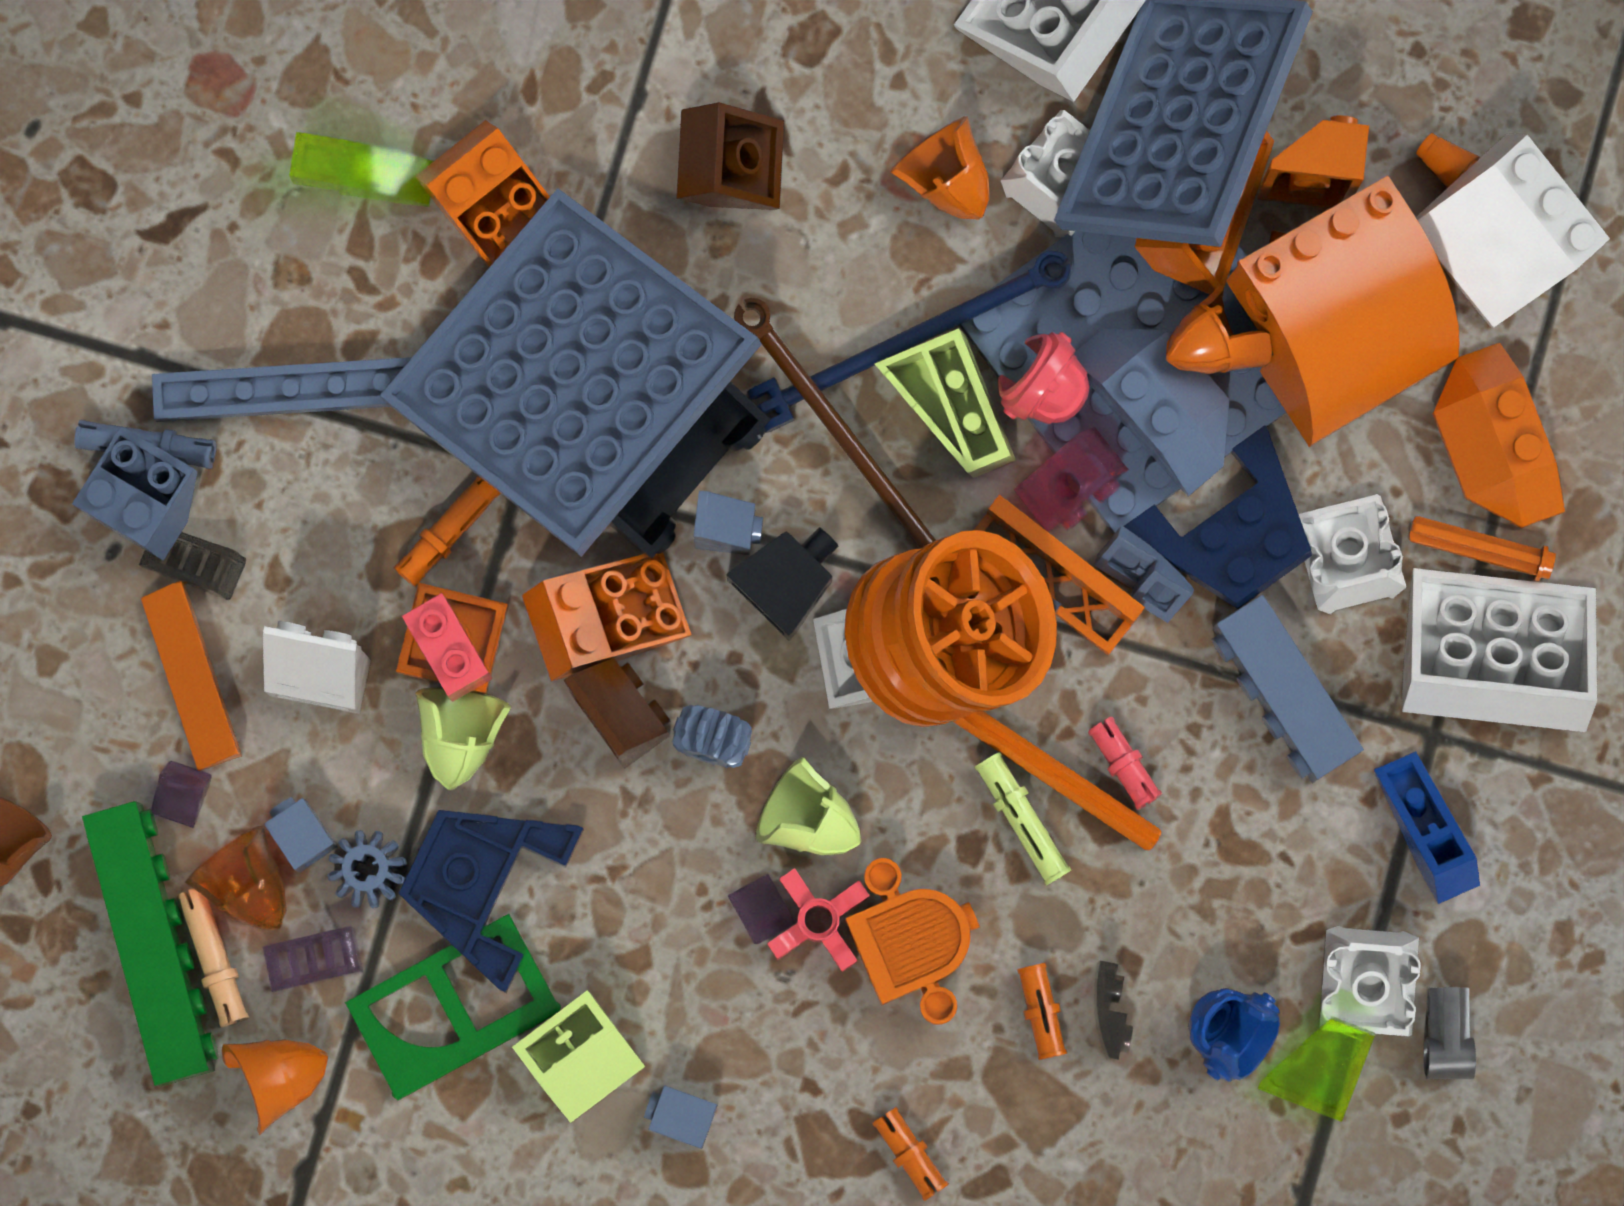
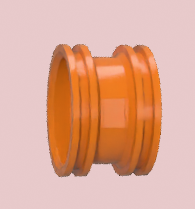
M982 530L960 531L927 544L921 549H910L875 563L861 576L853 589L845 616V640L848 657L857 680L869 698L886 714L903 723L920 727L943 725L951 721L960 720L977 711L993 710L1027 697L1042 683L1051 667L1056 648L1057 620L1053 599L1043 576L1033 561L1016 544L998 534Z

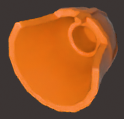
M963 116L941 128L913 148L892 167L890 173L907 183L923 199H927L937 209L961 219L979 220L984 216L990 199L989 176L973 137L968 116Z
M1220 284L1210 296L1200 304L1195 305L1191 312L1180 321L1167 342L1166 360L1179 370L1205 374L1265 367L1271 361L1272 346L1270 334L1259 330L1234 335L1225 314L1223 304L1224 289Z
M266 1039L260 1042L223 1044L222 1046L224 1064L228 1068H241L249 1085L257 1111V1131L259 1135L272 1123L311 1096L323 1079L328 1062L327 1053L309 1043L286 1039L275 1041Z

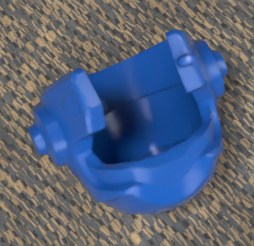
M1223 988L1207 993L1195 1004L1188 1023L1190 1040L1195 1049L1202 1055L1204 1059L1203 1065L1207 1068L1206 1073L1216 1081L1223 1079L1227 1082L1235 1079H1244L1252 1074L1264 1060L1274 1045L1280 1029V1010L1275 1005L1276 1000L1271 995L1265 992L1263 994L1254 992L1252 995H1248L1229 988Z

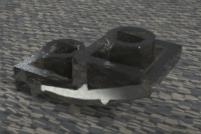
M1100 960L1097 962L1094 981L1096 1027L1106 1059L1116 1061L1119 1060L1120 1052H1129L1133 1025L1126 1024L1128 1014L1109 1010L1111 1002L1119 1004L1124 976L1116 975L1118 964Z

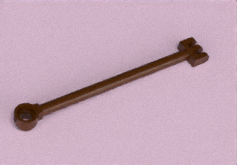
M758 298L744 299L743 302L746 310L756 311L760 316V322L755 326L747 325L743 320L745 311L739 304L734 311V320L758 337L763 347L916 545L921 549L925 545L936 541L773 330L774 328L769 323L771 314L766 303Z

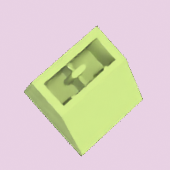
M588 990L512 1046L540 1086L570 1123L645 1067Z

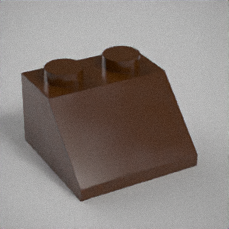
M720 102L682 109L676 199L707 207L761 210L780 209L784 120Z

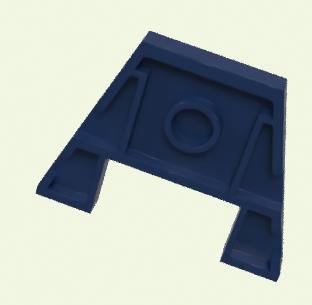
M1265 425L1233 447L1231 452L1256 484L1186 535L1181 537L1155 504L1123 526L1149 544L1172 565L1188 574L1191 580L1237 609L1312 556L1307 536L1268 428Z
M438 810L399 891V895L493 985L507 994L524 958V954L481 935L521 849L524 848L566 868L584 829L577 825L543 823V821H524L498 818V816Z

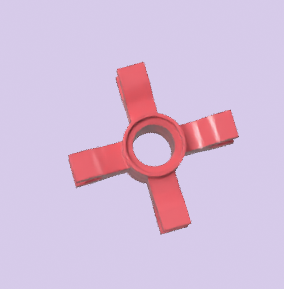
M795 868L779 878V881L799 908L797 924L767 943L777 960L806 940L822 942L842 972L857 963L858 960L837 930L839 918L867 900L870 896L860 880L828 901L822 898H815ZM813 908H824L830 913L832 924L827 931L814 933L806 927L805 916Z

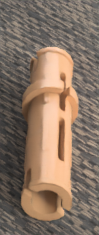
M200 886L188 890V894L182 892L176 897L180 902L205 978L201 979L203 988L210 991L220 1021L219 1025L222 1028L236 1024L237 1020L244 1021L249 1018V1015L246 1013L236 983L239 974L236 968H231L206 894L205 886Z

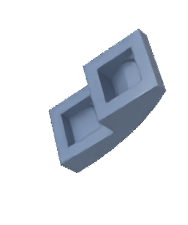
M1123 526L1116 531L1097 554L1094 566L1132 588L1131 597L1142 604L1147 611L1167 623L1193 594L1194 588L1168 560Z

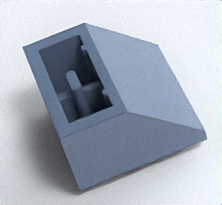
M121 426L72 504L90 518L164 561L188 523L198 471Z

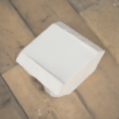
M1060 110L1045 125L1035 141L1022 150L1012 168L1001 180L1006 198L1012 197L1052 229L1055 237H1064L1067 234L1072 236L1075 232L1061 230L1054 221V218L1090 132L1088 128L1065 110Z
M1376 494L1299 514L1312 552V556L1304 562L1318 610L1331 615L1335 610L1386 597L1393 599L1406 588L1402 573L1403 556L1399 546L1393 541L1389 527V516L1386 507L1383 506L1380 495Z
M1340 926L1326 930L1319 1027L1323 1030L1411 1036L1416 1012L1414 1004L1416 980L1420 976L1421 968L1418 957L1419 937L1405 931L1386 932L1348 929Z

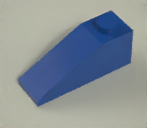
M1415 751L1374 769L1375 776L1415 863L1437 903L1440 904L1480 886L1477 858L1417 752Z

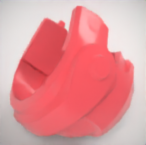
M1051 332L1049 335L1039 334L1026 339L1025 344L1037 356L1029 370L1017 383L1004 375L998 377V390L1002 398L1000 403L1004 407L1003 413L1012 419L1017 417L1023 420L1031 418L1045 424L1063 423L1074 417L1082 409L1088 398L1090 385L1087 370L1074 355L1076 350L1071 345L1072 339L1063 332L1059 334Z

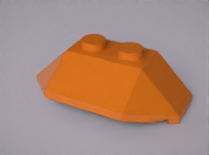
M1500 342L1458 357L1454 362L1432 414L1464 498L1510 521V523L1519 528L1564 513L1565 508L1557 462L1524 376Z

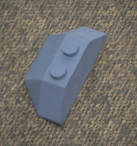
M1100 330L1074 353L1077 360L1087 370L1089 385L1189 497L1224 466L1229 398L1208 374L1179 370L1167 362V342L1172 335L1169 330Z

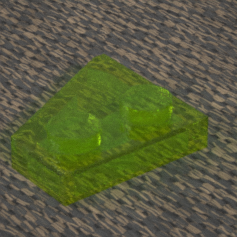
M1331 1016L1264 1076L1259 1083L1258 1089L1342 1122L1376 1033Z

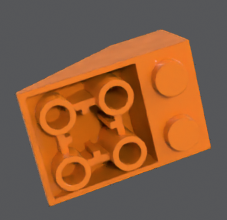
M486 120L415 176L436 205L488 268L550 198L501 131Z
M663 552L660 554L656 553L653 558L642 554L546 579L522 595L551 681L569 677L574 673L611 658L620 661L691 636Z

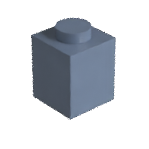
M290 797L281 802L269 812L272 819L264 823L293 869L299 873L338 848L308 801L303 798L295 802Z
M664 1085L661 1094L652 1092L644 1118L651 1120L648 1130L702 1149L718 1104Z

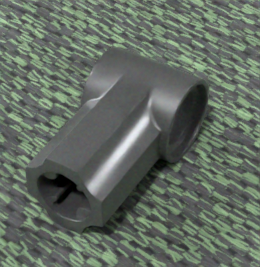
M1427 988L1428 1037L1425 1038L1423 1050L1425 1078L1474 1079L1476 1072V1048L1474 1038L1470 1037L1469 988Z

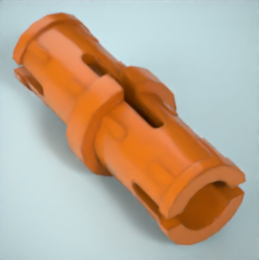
M1046 963L1017 969L1018 974H1020L1027 1010L1023 1011L1025 1020L1030 1019L1038 1050V1060L1067 1054L1057 1013L1061 1012L1059 1003H1054ZM1036 990L1040 993L1048 1033L1045 1031Z
M896 1106L885 1114L894 1126L895 1131L891 1129L883 1116L874 1121L872 1125L876 1127L896 1156L893 1162L897 1168L900 1166L904 1168L925 1201L935 1194L925 1177L929 1178L937 1192L945 1188L949 1183L947 1180L945 1181L925 1152V1149L928 1148L923 1140L918 1142Z

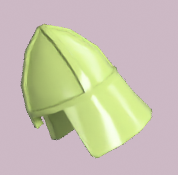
M443 688L419 689L415 695L420 715L423 757L433 777L446 789L453 790L468 781L485 762L489 750L494 746V741L500 727L512 707L509 703L497 697L474 691L452 702Z
M804 757L796 760L777 782L766 801L756 829V840L760 843L779 845L798 850L799 852L807 851L817 855L844 854L861 843L860 829L848 802L837 793L835 787L831 786L813 769Z

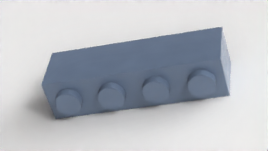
M1263 594L1213 627L1212 630L1216 637L1211 640L1215 649L1225 662L1232 659L1242 674L1237 677L1241 689L1250 701L1258 699L1266 711V714L1262 716L1265 726L1276 740L1281 737L1284 739L1292 751L1287 755V758L1301 779L1308 776L1310 781L1314 783L1364 750Z

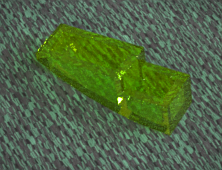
M296 132L289 177L293 184L338 190L340 195L430 207L431 197L415 176L434 161L354 141Z

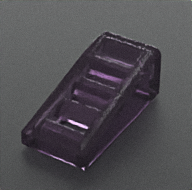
M353 926L263 946L272 992L364 973ZM340 940L345 965L336 967L332 942ZM320 944L323 946L327 969L322 971L318 969L314 949L315 945ZM301 948L305 949L309 974L301 975L296 952L297 949ZM287 952L292 978L283 980L278 953Z

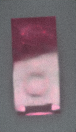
M1093 427L1078 433L1020 483L1014 491L1047 532L1061 526L1068 531L1088 515L1084 508L1094 499L1101 503L1121 487L1117 480L1129 469L1099 431ZM1069 473L1075 475L1079 480V494L1069 487Z

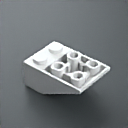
M278 621L277 629L264 626V692L271 697L360 714L371 660L361 650L362 647L357 645V641L351 640L352 636L345 633L324 630L322 638L312 636L311 632L306 631L305 626L295 623Z

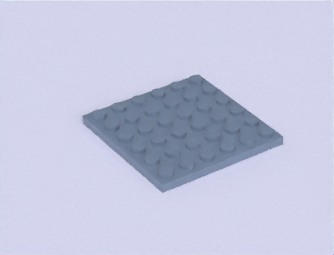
M557 188L380 394V397L582 557L762 343L757 336Z
M1075 231L1072 236L1069 234L1065 235L991 289L1028 272L1029 269L1035 266L1037 258L1042 253L1054 250L1063 253L1068 258L1062 267H1066L1067 264L1071 265V276L1064 286L1058 289H1050L1044 286L1038 289L1035 288L959 326L997 378L1000 375H1004L1017 383L1029 370L1037 356L1025 344L1026 339L1039 334L1049 335L1051 332L1056 334L1063 332L1072 339L1071 345L1077 351L1102 329L1169 330L1173 334L1180 321L1191 312L1192 308L1210 295L1154 271L1134 247L1136 243V238ZM1240 245L1238 246L1228 278L1238 266L1237 262L1247 256ZM1050 264L1046 267L1045 275L1050 279H1056L1061 275L1062 267L1058 264ZM1226 282L1223 304L1233 334L1258 331ZM1262 367L1208 374L1229 398L1224 458L1231 454L1233 447L1264 425L1268 427L1286 414L1285 409L1260 373ZM1091 386L1088 398L1082 409L1069 420L1063 423L1045 424L1028 418L1113 535L1121 526H1125L1155 504L1157 507L1181 489Z

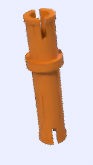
M477 476L473 483L464 490L429 530L424 528L419 534L421 539L393 567L395 571L409 584L416 587L418 582L426 576L429 570L441 558H448L452 553L450 548L501 493Z

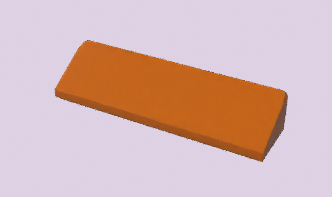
M180 580L142 597L141 601L197 770L201 771L242 757L186 585Z

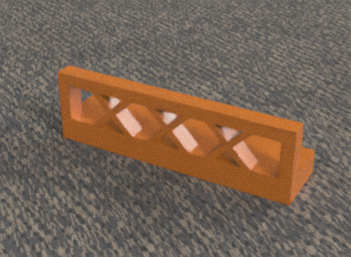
M999 494L988 508L987 514L974 530L986 531L994 521L1009 533L1010 542L1016 544V538L1028 547L1021 549L1026 555L1037 554L1045 561L1047 578H1044L1053 599H1055L1054 584L1073 582L1081 588L1083 606L1064 608L1060 605L1056 616L1109 656L1141 615L1145 607ZM1051 566L1064 576L1053 577ZM1088 595L1100 604L1089 605ZM1109 610L1123 621L1108 642L1092 630L1090 612ZM1084 613L1085 624L1073 614Z

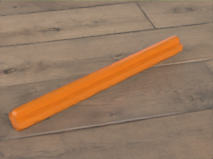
M977 711L960 720L953 721L1144 850H1151L1159 840L1162 832L1158 827L986 712Z

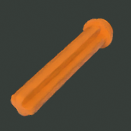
M1420 516L1414 518L1409 531V540L1413 543L1534 575L1533 580L1538 582L1540 578L1549 580L1556 559V553L1548 551L1549 547L1545 545L1538 549Z

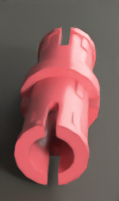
M1112 716L1105 719L1104 724L1100 722L1088 731V734L1092 736L1110 764L1107 768L1112 777L1117 775L1133 800L1136 809L1139 810L1145 807L1146 803L1150 804L1159 798L1162 792L1158 790L1140 762L1143 756L1138 749L1133 751Z

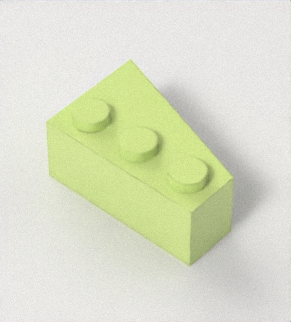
M959 328L875 363L876 367L973 478L1016 461L966 335Z

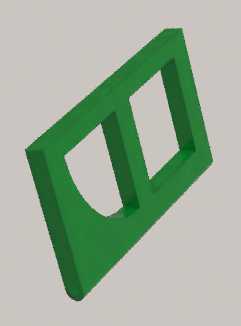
M510 914L485 926L481 935L490 939L500 936L505 946L524 954L518 971L534 1000L482 1029L476 1030L443 968L444 965L463 956L452 945L345 1002L392 1091L393 1098L397 1101L546 1021L561 1010L560 1003L556 1002ZM426 976L460 1040L441 1047H423L408 1043L386 1029L376 1018L369 1006Z

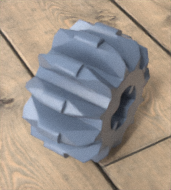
M689 705L683 707L680 717H677L673 729L674 737L672 743L678 752L684 753L688 757H693L712 765L735 768L741 766L744 757L748 755L751 745L752 727L747 721L740 720L739 717L727 714L725 711H718L711 707L706 708L700 705Z
M358 830L355 832L356 847L353 848L350 842L344 838L339 840L338 844L347 854L344 858L337 854H330L328 860L336 865H341L342 870L332 871L327 876L331 882L345 880L335 892L339 898L347 896L354 889L351 905L359 908L366 893L368 903L374 909L379 907L380 902L377 892L381 891L389 900H393L396 897L394 891L387 885L390 881L403 885L406 878L400 874L392 873V869L401 868L407 862L404 857L389 859L399 847L394 840L388 842L380 850L383 841L382 832L375 831L371 837L370 844L367 845L365 833L362 830ZM369 857L375 858L376 860L372 864L379 868L377 875H368L365 882L360 881L359 878L362 874L356 871V866L358 863L366 864Z

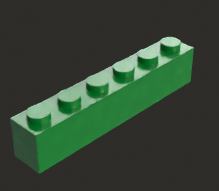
M133 801L82 816L154 1086L162 1087L215 1071L212 1061L219 1059L218 1049L212 1032L205 1034L200 1016L207 1014L206 1005L200 988L193 989L188 971L194 969V961L188 943L180 944L176 926L182 925V917L176 899H168L164 882L170 880V873L163 853L156 855L152 837L158 836V829L152 810H144L143 804Z

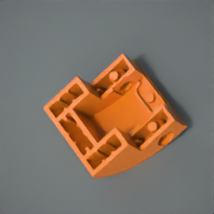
M1388 175L1237 262L1238 266L1226 280L1257 330H1263L1270 334L1273 355L1271 356V361L1260 369V373L1309 447L1454 362L1459 356V325L1446 276L1423 228Z

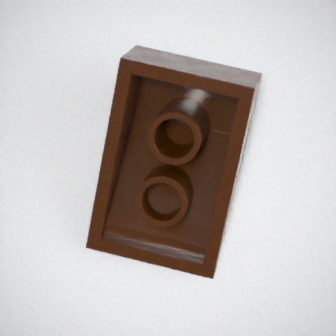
M611 658L564 679L571 696L624 768H627L669 737V733L664 726L671 722L655 699L648 704L637 690L644 684L628 662L620 667L617 661Z

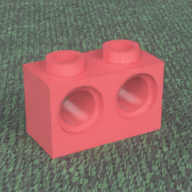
M443 593L402 616L452 702L492 679Z

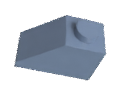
M699 490L693 535L695 548L750 555L751 544L761 543L763 517L755 516L756 509L754 503Z

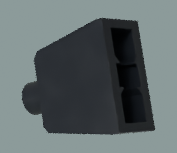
M820 527L802 545L786 531L726 574L727 581L790 641L830 586L832 575L821 564L839 546Z

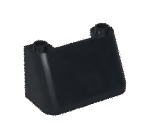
M730 381L609 525L650 558H653L656 553L664 552L670 547L676 537L674 532L676 522L672 515L729 449L738 451L743 448L746 450L753 448L762 439L765 433L763 428L771 419Z

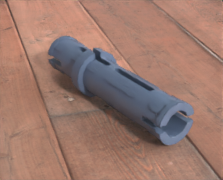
M79 420L75 432V448L105 452L121 426ZM124 427L187 465L206 469L213 467L216 456V440L177 435L175 430L165 429L164 432H152Z

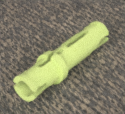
M998 752L976 765V771L979 772L996 800L993 806L997 812L1003 811L1020 839L1022 846L1026 849L1043 877L1045 885L1047 886L1072 871L1026 798V795L1029 794L1025 785L1019 786L1003 760L1002 754Z

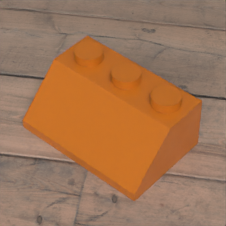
M1344 115L1332 116L1330 121L1322 120L1271 160L1258 188L1257 199L1332 208L1356 194L1364 180L1369 125L1358 124L1357 118Z

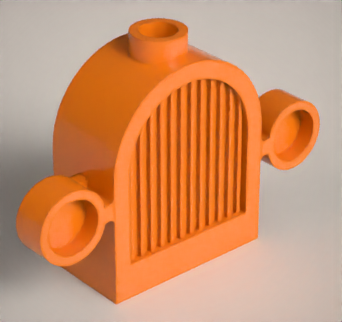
M887 858L876 859L867 866L864 881L868 890L877 896H881L883 902L845 918L846 925L881 1006L921 989L923 996L920 1000V1012L923 1018L931 1024H945L955 1016L957 1000L950 990L940 987L938 981L951 975L964 960L970 944V931L980 927L975 913L969 902L959 906L951 897L936 890L916 889L900 895L898 888L901 883L902 874L899 866Z

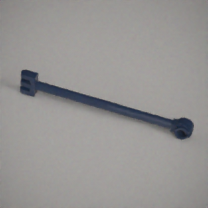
M1055 250L1046 251L1037 258L1035 266L1029 269L1028 272L810 377L818 388L823 391L875 366V363L919 345L1035 288L1038 289L1044 286L1050 289H1058L1064 286L1071 276V265L1067 264L1066 267H1062L1068 258L1063 253ZM1050 264H1058L1062 267V273L1056 279H1050L1045 275L1046 267ZM774 377L747 391L750 400L759 399L768 394L770 399L757 405V407L765 414L775 410L778 415L770 418L771 420L764 427L765 433L772 432L795 421L789 407L804 400L794 385L781 390Z

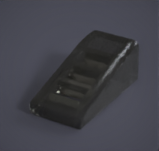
M181 532L172 548L166 565L160 563L161 559L145 550L139 566L173 580H181L184 584L209 594L230 600L245 567L246 558L233 549ZM187 546L191 547L183 569H178ZM204 554H209L201 575L197 576L196 573Z

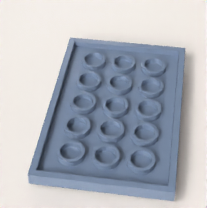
M1146 0L1138 11L1054 218L1060 229L1221 247L1313 11L1308 3L1295 0Z

